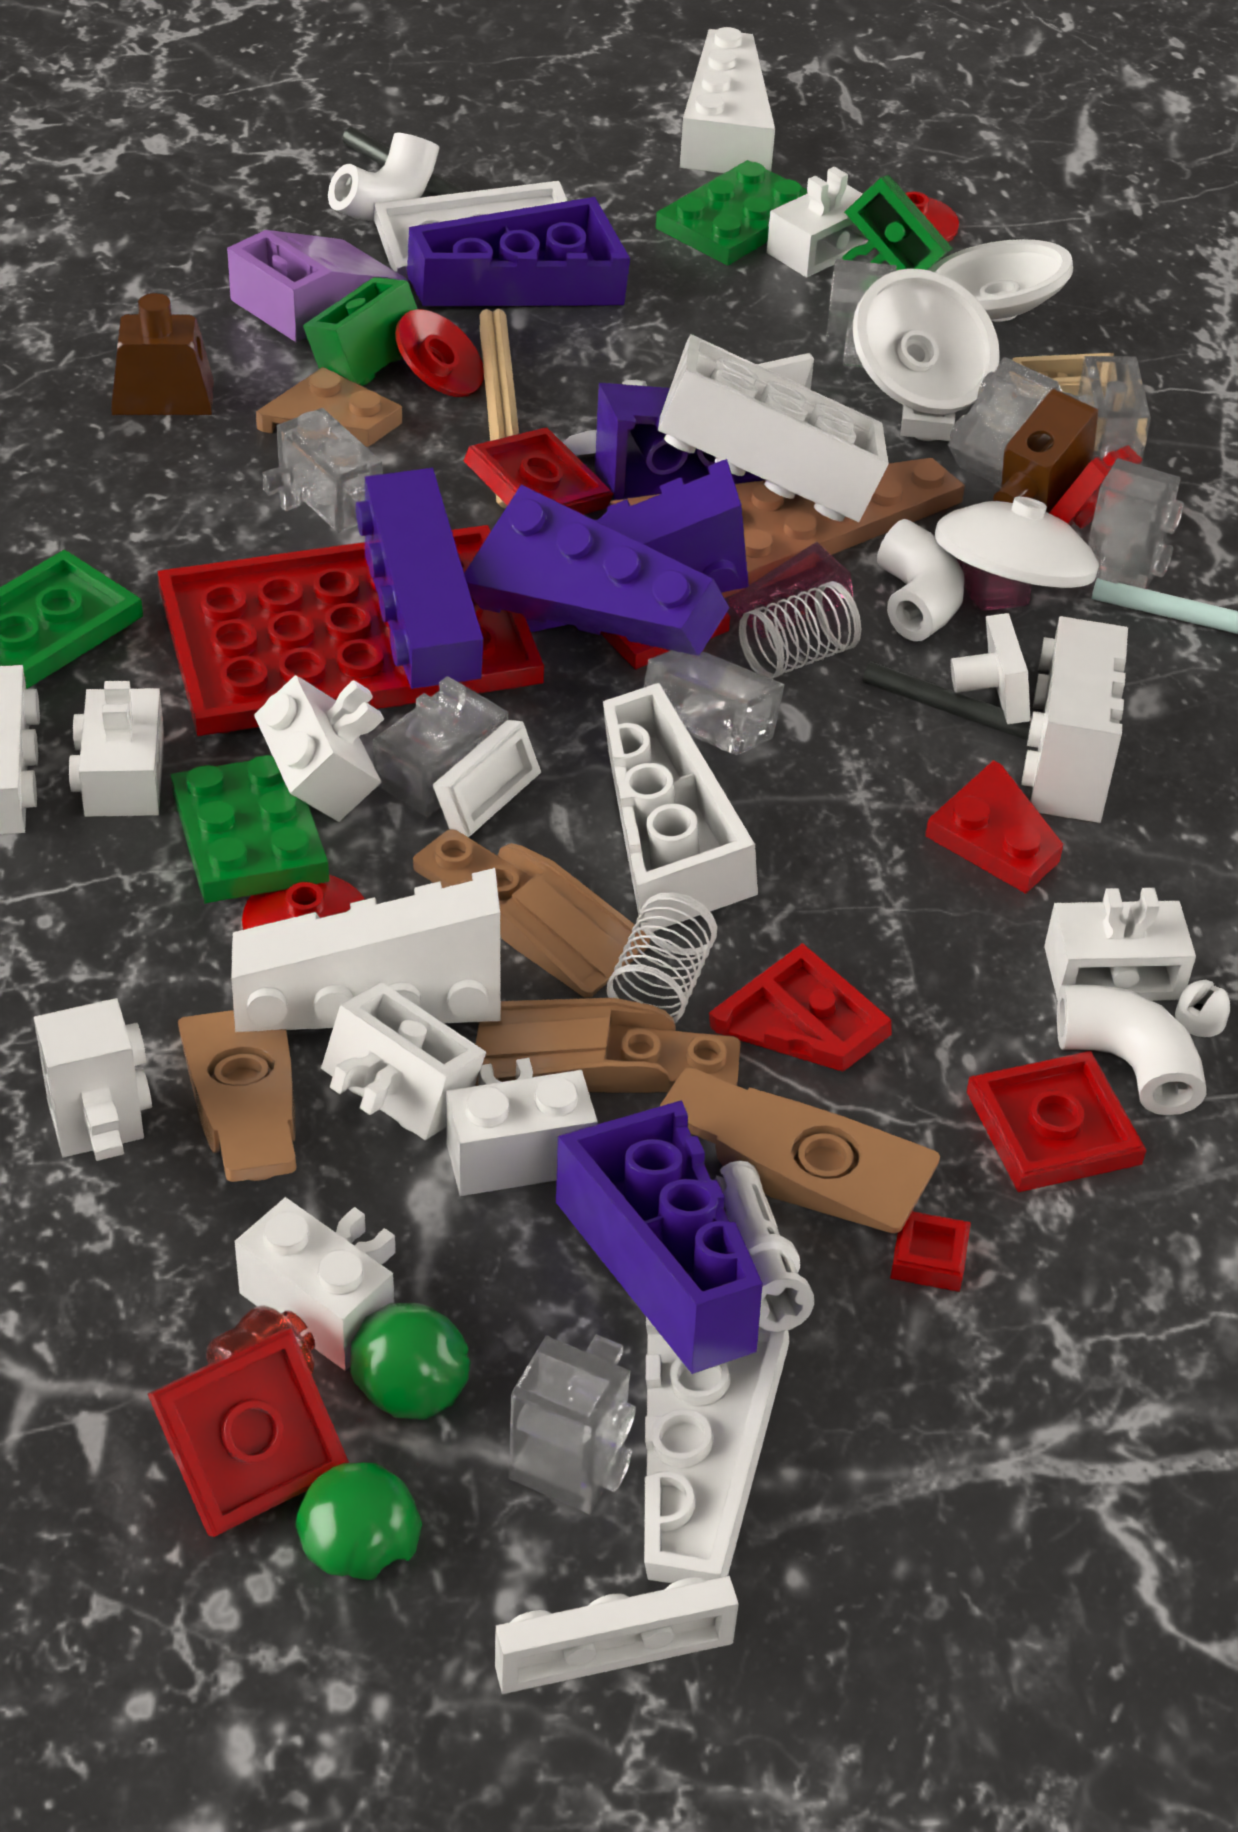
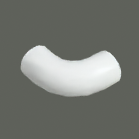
M394 133L387 161L378 172H368L352 164L343 165L337 170L331 180L328 191V200L331 208L355 219L374 221V203L420 198L434 170L439 146L414 135Z
M903 519L898 521L884 537L877 554L879 567L907 584L890 596L887 612L890 622L899 634L911 641H923L945 626L959 610L963 602L964 572L955 556L944 550L931 532L910 520Z
M1062 985L1060 987L1057 1002V1034L1061 1050H1095L1112 1053L1126 1060L1132 1066L1136 1075L1141 1104L1145 1109L1155 1114H1182L1193 1110L1203 1102L1207 1093L1201 1058L1190 1033L1162 1005L1130 990L1098 985Z

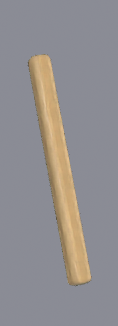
M486 308L479 315L490 441L519 434L507 318L505 312L499 308L493 312ZM496 495V502L501 507L506 508L507 505Z

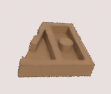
M322 367L257 410L256 423L257 429L262 432L273 433L277 424L303 427V438L322 441L338 440L344 444L369 447L402 424V406Z

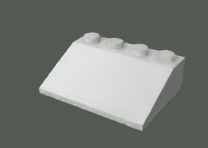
M690 334L660 415L658 431L666 434L665 441L675 448L688 453H694L696 448L715 456V463L727 459L732 474L744 476L747 471L765 479L764 485L782 497L793 499L798 494L815 502L814 508L819 513L830 519L843 521L846 516L859 522L889 464L882 423Z

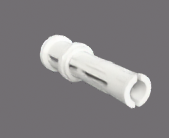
M746 1161L730 1162L720 1169L723 1177L716 1175L715 1180L718 1181L725 1197L724 1207L726 1215L730 1222H736L763 1283L759 1327L775 1332L791 1330L802 1324L811 1314L814 1306L813 1291L806 1279L798 1275L800 1258L796 1248L791 1241L780 1236L777 1224L762 1189L757 1169Z

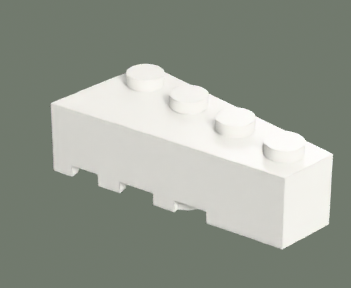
M723 27L718 30L709 29L683 116L680 168L725 173L749 160L760 163L765 169L771 171L775 126L753 34L741 33L738 29Z
M1059 616L1055 639L1047 637L1043 639L1038 671L1047 672L1048 675L1038 674L1033 700V708L1042 709L1043 713L1033 711L1027 746L1036 747L1038 751L1027 750L1021 785L1032 787L1030 802L1039 813L1101 823L1122 736L1120 720L1124 705L1122 694L1125 685L1124 668L1127 654L1128 627Z
M656 683L603 701L608 752L638 916L646 901L659 893L675 892L690 896L703 904L709 912L758 895L755 843L661 685ZM658 900L649 904L645 909L670 907L683 911L692 918L700 915L699 912L687 904L675 900ZM654 909L645 913V918L649 916H664L679 922L689 919L685 915L669 909ZM666 919L646 920L648 926H661L665 928L676 924ZM650 928V929H651V931L653 932V931L659 930L660 928Z
M495 868L472 873L473 881L442 888L440 881L415 887V895L377 904L374 897L350 903L351 909L347 912L320 918L314 912L233 932L232 992L235 1032L333 1028L342 1003L380 982H383L442 1023L501 1021L500 905Z

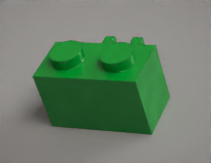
M890 175L880 177L844 211L868 239L866 244L852 248L842 257L845 263L849 265L858 255L866 256L875 248L879 252L870 261V270L860 278L865 286L870 284L879 275L885 260L895 271L903 269L929 270L953 249Z
M373 277L303 325L318 368L324 367L360 386L368 384L375 378V373L388 363L403 359L396 342V326L407 312L416 310L417 306L408 281Z

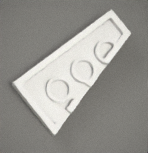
M552 181L374 203V221L391 269L409 280L407 276L409 227L565 202L567 199L560 182Z
M646 1317L648 1352L646 1355L647 1417H645L647 1476L645 1477L644 1563L648 1580L674 1583L693 1577L702 1578L705 1581L726 1577L731 1566L790 1342L788 1330L775 1332L759 1327L756 1353L691 1374Z

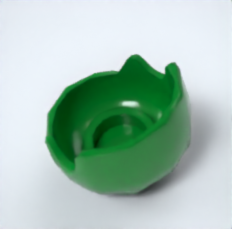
M389 1303L367 1316L351 1341V1375L354 1383L379 1409L399 1419L427 1420L452 1406L468 1382L471 1364L467 1356L469 1348L463 1335L449 1318L435 1309L420 1303Z
M343 1463L323 1473L307 1490L296 1519V1528L303 1550L311 1562L329 1575L341 1577L348 1575L364 1580H374L385 1566L395 1560L403 1559L409 1561L416 1552L422 1527L421 1518L408 1487L401 1479L377 1463Z

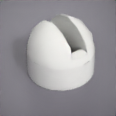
M1195 981L1187 985L1181 993L1175 1011V1019L1192 1035L1198 1037L1218 1035L1224 1030L1230 1014L1228 993L1223 988L1214 986L1212 981ZM1196 1004L1204 1005L1201 1011L1194 1008Z

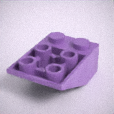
M264 230L227 248L231 300L295 342L307 338L303 328L305 323L373 277L405 280L409 283L408 279L343 239Z

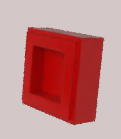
M912 1211L902 1230L897 1233L890 1279L960 1292L971 1222Z

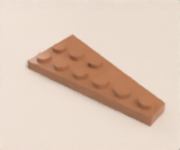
M933 458L889 463L860 521L857 522L846 516L843 521L830 519L814 508L815 502L798 494L793 499L782 497L764 485L766 480L735 484L742 505L749 587L723 592L722 595L726 598L885 534L900 520L907 519L915 522L962 503L965 485ZM657 495L628 498V501L632 506ZM626 499L613 500V501H611V505L616 504V503L621 502V501L626 500Z

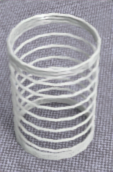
M831 581L819 585L818 589L814 587L809 589L808 592L799 593L798 596L793 595L788 597L787 600H779L777 604L771 603L766 608L760 607L757 610L744 613L740 620L739 636L741 647L751 668L759 676L768 680L778 677L783 673L791 672L793 669L812 664L814 661L833 656L835 653L837 654L856 647L860 641L862 628L860 615L852 596L841 584ZM826 587L836 593L845 609L849 629L846 645L840 642V622L830 598L823 592ZM835 589H837L844 597L853 617L855 632L853 642L850 646H848L851 636L850 617L848 614L847 607L841 595ZM816 590L815 597L810 594L811 591ZM806 594L805 601L800 598V595ZM808 595L815 601L816 614L821 629L828 639L827 646L820 641L816 618L807 605ZM823 595L829 601L838 624V639L830 630L826 614L823 610ZM792 598H796L795 605L789 600ZM798 599L805 605L808 624L818 640L817 650L809 643V634L805 621L797 609ZM786 602L785 608L783 609L779 603ZM788 603L794 608L798 628L807 643V654L799 647L795 626L787 613ZM775 605L774 613H773V612H772L770 609H768V608ZM777 607L784 612L787 630L797 647L796 657L788 649L785 631L776 617ZM808 610L813 618L817 635L809 620ZM767 611H769L774 617L775 626L773 622L766 616ZM750 614L754 615L753 627L757 643L766 660L776 669L774 674L767 672L759 664L751 651L746 633L747 619ZM798 615L803 623L807 639L799 624ZM756 616L764 623L770 646L777 655V667L769 660L760 644L756 630ZM788 620L793 628L796 641L794 640L791 630L789 628ZM778 625H779V627H780L781 630H782L783 637H784V640H785V644H784V642H783V640H782V637H781V635H780V632H779V629H778ZM768 631L770 632V634H771V636H772V639H773L775 648H774V646H773V644H772V641H771V639H770V637H769ZM830 642L836 647L835 650L829 649ZM820 644L827 649L824 654L819 653ZM783 647L785 648L787 654L786 662L784 661L785 657ZM810 648L816 652L814 658L809 656ZM799 652L806 656L804 662L798 660ZM789 655L796 660L794 665L788 664Z
M673 892L659 893L650 897L643 905L637 918V923L632 928L628 942L619 957V962L616 964L614 972L607 982L608 997L619 999L613 989V980L615 978L619 988L629 998L636 1002L644 1003L632 997L622 988L617 978L618 975L622 974L631 986L648 996L661 999L679 998L680 1002L672 1006H656L662 1009L681 1005L678 1011L670 1014L671 1017L677 1014V1016L673 1017L674 1023H677L685 1011L688 998L692 995L697 978L700 976L701 969L705 965V959L708 957L709 950L716 939L717 924L713 915L703 904L690 896ZM658 900H675L687 904L699 912L706 920L711 932V940L709 941L706 931L701 925L683 911L670 907L645 909L649 904ZM654 909H669L681 913L698 925L704 933L707 944L703 945L692 929L681 922L664 916H649L645 918V913ZM666 919L678 923L695 936L701 947L695 948L688 939L674 930L661 926H648L646 920ZM650 928H660L672 932L684 939L691 948L684 949L670 940L658 937ZM640 930H644L646 935H642ZM641 938L646 945H638L636 940ZM644 938H650L661 948L649 945ZM632 941H633L634 944H635V946H633V947H631V942H632ZM637 948L642 955H633L631 950ZM640 948H650L664 957L675 959L682 967H671L660 959L644 954ZM629 951L631 955L626 957V953ZM669 952L686 955L687 958H677ZM635 957H645L661 967L672 969L678 977H671L657 968L643 965ZM633 958L637 965H629L627 959ZM698 959V963L694 964L693 960ZM680 960H690L692 966L686 967ZM625 961L626 965L622 967V962ZM693 968L694 972L690 974L688 969ZM685 969L687 976L683 977L676 971ZM635 971L654 975L668 983L671 987L653 984L640 977ZM632 972L640 980L655 987L674 989L677 996L663 997L647 993L636 987L626 978L624 973ZM689 978L690 982L685 983L684 979ZM674 979H681L683 985L679 986Z

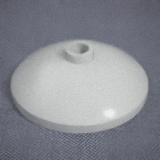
M1020 239L990 242L963 249L941 259L928 271L944 275L963 286L979 301L991 321L1003 322L1034 309L1059 292L1073 273V262L1069 251L1060 245L1047 241Z
M923 269L897 270L884 275L874 282L857 305L853 320V337L859 359L875 384L897 402L925 413H953L971 406L991 386L999 365V343L996 331L989 315L979 301L954 280L939 273Z
M1015 497L1013 503L988 501L957 509L942 517L938 521L935 530V539L938 544L956 558L992 574L1024 583L1060 588L1081 587L1095 580L1099 568L1092 549L1075 530L1063 520L1047 513V506L1044 503L1032 498Z

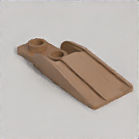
M449 829L413 857V869L433 883L440 881L442 888L473 881L472 873L495 868L500 905V938L583 997H592L607 984L616 964L619 962L623 948L628 942L632 928L635 926V924L557 863L521 845L507 844L500 848L497 856L459 831ZM640 930L642 935H646L644 931ZM641 938L636 940L638 945H646ZM644 938V940L650 945V938ZM633 941L631 942V947L635 946ZM637 948L631 950L633 955H641ZM640 948V950H641L642 952H644L646 949H648V948ZM629 951L626 953V957L631 955ZM633 958L627 959L629 964L634 961ZM625 961L622 962V967L626 965Z
M617 998L501 1001V1021L479 1022L475 1045L486 1051L482 1065L492 1064L494 1077L501 1082L516 1080V1060L529 1058L533 1077L582 1070L588 1092L606 1093L669 1092L682 1071L688 1067L698 1069L737 1086L741 1044L740 1040L733 1036L676 1031L674 1019L665 1010L653 1005Z
M234 1010L187 1016L179 1019L180 1037L201 1126L212 1152L219 1153L221 1149L226 1179L231 1182L244 1180L261 1181L273 1176L293 1173L297 1168L293 1141H295L296 1137L295 1103L286 1029L235 1032Z
M692 1067L685 1068L660 1104V1106L682 1100L688 1113L690 1133L716 1144L717 1158L722 1166L734 1161H746L754 1165L759 1173L764 1194L771 1198L889 1233H897L902 1230L940 1161V1155L935 1150L798 1101L750 1087L748 1090Z

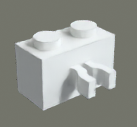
M836 167L828 169L827 182L817 176L808 178V194L771 210L767 253L807 278L842 261V257L852 248L866 244L868 239L844 213L862 195L861 192L847 185L848 174Z
M295 675L277 693L272 695L254 716L290 794L340 822L381 783L359 736L372 731L384 718L379 710L368 704L373 698L370 690L355 680L347 685L339 694L337 700Z
M105 681L104 689H86L84 714H74L73 718L75 750L81 751L80 755H70L69 758L71 792L82 793L85 817L159 815L164 744L160 688L130 689V681Z
M1110 888L1105 890L1103 902L1054 903L1044 948L1057 1001L1062 985H1098L1130 990L1151 1001L1179 1000L1181 993L1188 985L1196 958L1180 901H1158L1155 888H1142L1139 901L1122 902L1119 889Z
M380 982L340 1005L321 1069L332 1076L331 1089L339 1094L349 1089L351 1092L363 1097L360 1109L369 1115L380 1109L398 1121L403 1128L427 1140L446 1127V1091L475 1086L486 1051L383 982Z
M117 998L35 1016L34 1022L48 1106L62 1158L89 1151H94L96 1161L123 1155L122 1143L144 1138L141 1111L152 1108L150 1090L144 1069L135 1070V1066L146 1063V1053L138 1023L125 1025Z
M524 1058L516 1060V1080L501 1082L494 1077L492 1064H485L481 1066L478 1075L479 1086L446 1091L447 1147L459 1195L465 1196L557 1180L558 1136L598 1124L582 1070L533 1077L530 1059Z
M285 1197L235 1240L239 1292L287 1329L292 1328L294 1334L346 1371L351 1366V1341L365 1318L387 1304L394 1303L393 1273L382 1266V1264L395 1254V1235L384 1228L373 1240L367 1242L359 1241L354 1246L352 1242L365 1232V1214L357 1208L351 1209L340 1220L337 1230L334 1232Z

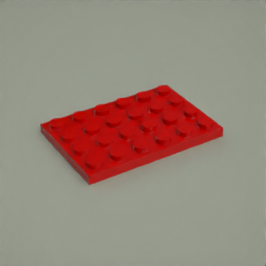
M488 525L451 530L464 573L491 531ZM365 542L157 571L159 590L197 736L259 727L254 714L295 675L337 700L343 689L355 680L370 690L373 698L368 704L376 709L445 698H457L465 695L515 689L544 683V664L525 617L520 613L501 610L498 613L481 609L471 597L483 636L481 679L411 689L403 665L395 666L390 643L391 630L388 622H384L382 619L378 592L365 558Z

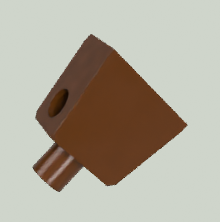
M150 293L142 296L138 300L139 314H126L120 319L111 405L112 415H212L214 378L197 319L190 314H171L170 299L164 294Z
M1053 388L1007 443L1003 457L1002 485L994 494L993 501L1013 503L1015 497L1032 498L1044 503L1047 506L1046 512L1049 513L1094 458L1099 409Z

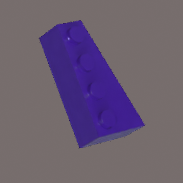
M596 197L409 227L407 276L422 306H577L625 304L630 257Z
M599 383L595 472L598 478L614 493L611 501L662 494L660 485L682 477L684 484L710 474L708 466L715 464V456L697 448L694 453L677 449L665 441L666 434L658 431L660 415L670 388ZM747 471L744 476L732 474L735 484L765 480Z
M727 459L708 466L709 475L684 484L682 477L660 485L662 494L632 506L628 499L608 506V511L601 518L595 520L713 578L721 593L749 587L742 505ZM526 619L530 632L568 625L552 620L544 623Z
M433 468L365 476V501L356 502V518L360 536H365V558L378 592L382 619L384 622H388L391 630L390 643L395 666L403 665L411 689L481 679L483 636Z
M522 484L464 573L470 595L481 609L498 613L501 610L522 614L525 619L547 623L548 620L575 625L580 631L598 635L601 631L621 635L631 642L700 656L730 608L713 578Z
M682 1100L559 1135L556 1204L690 1373L694 1374L757 1352L763 1283L736 1222H730L724 1210V1194L718 1181L711 1180L704 1165L705 1152L698 1136H692L689 1131L688 1113Z

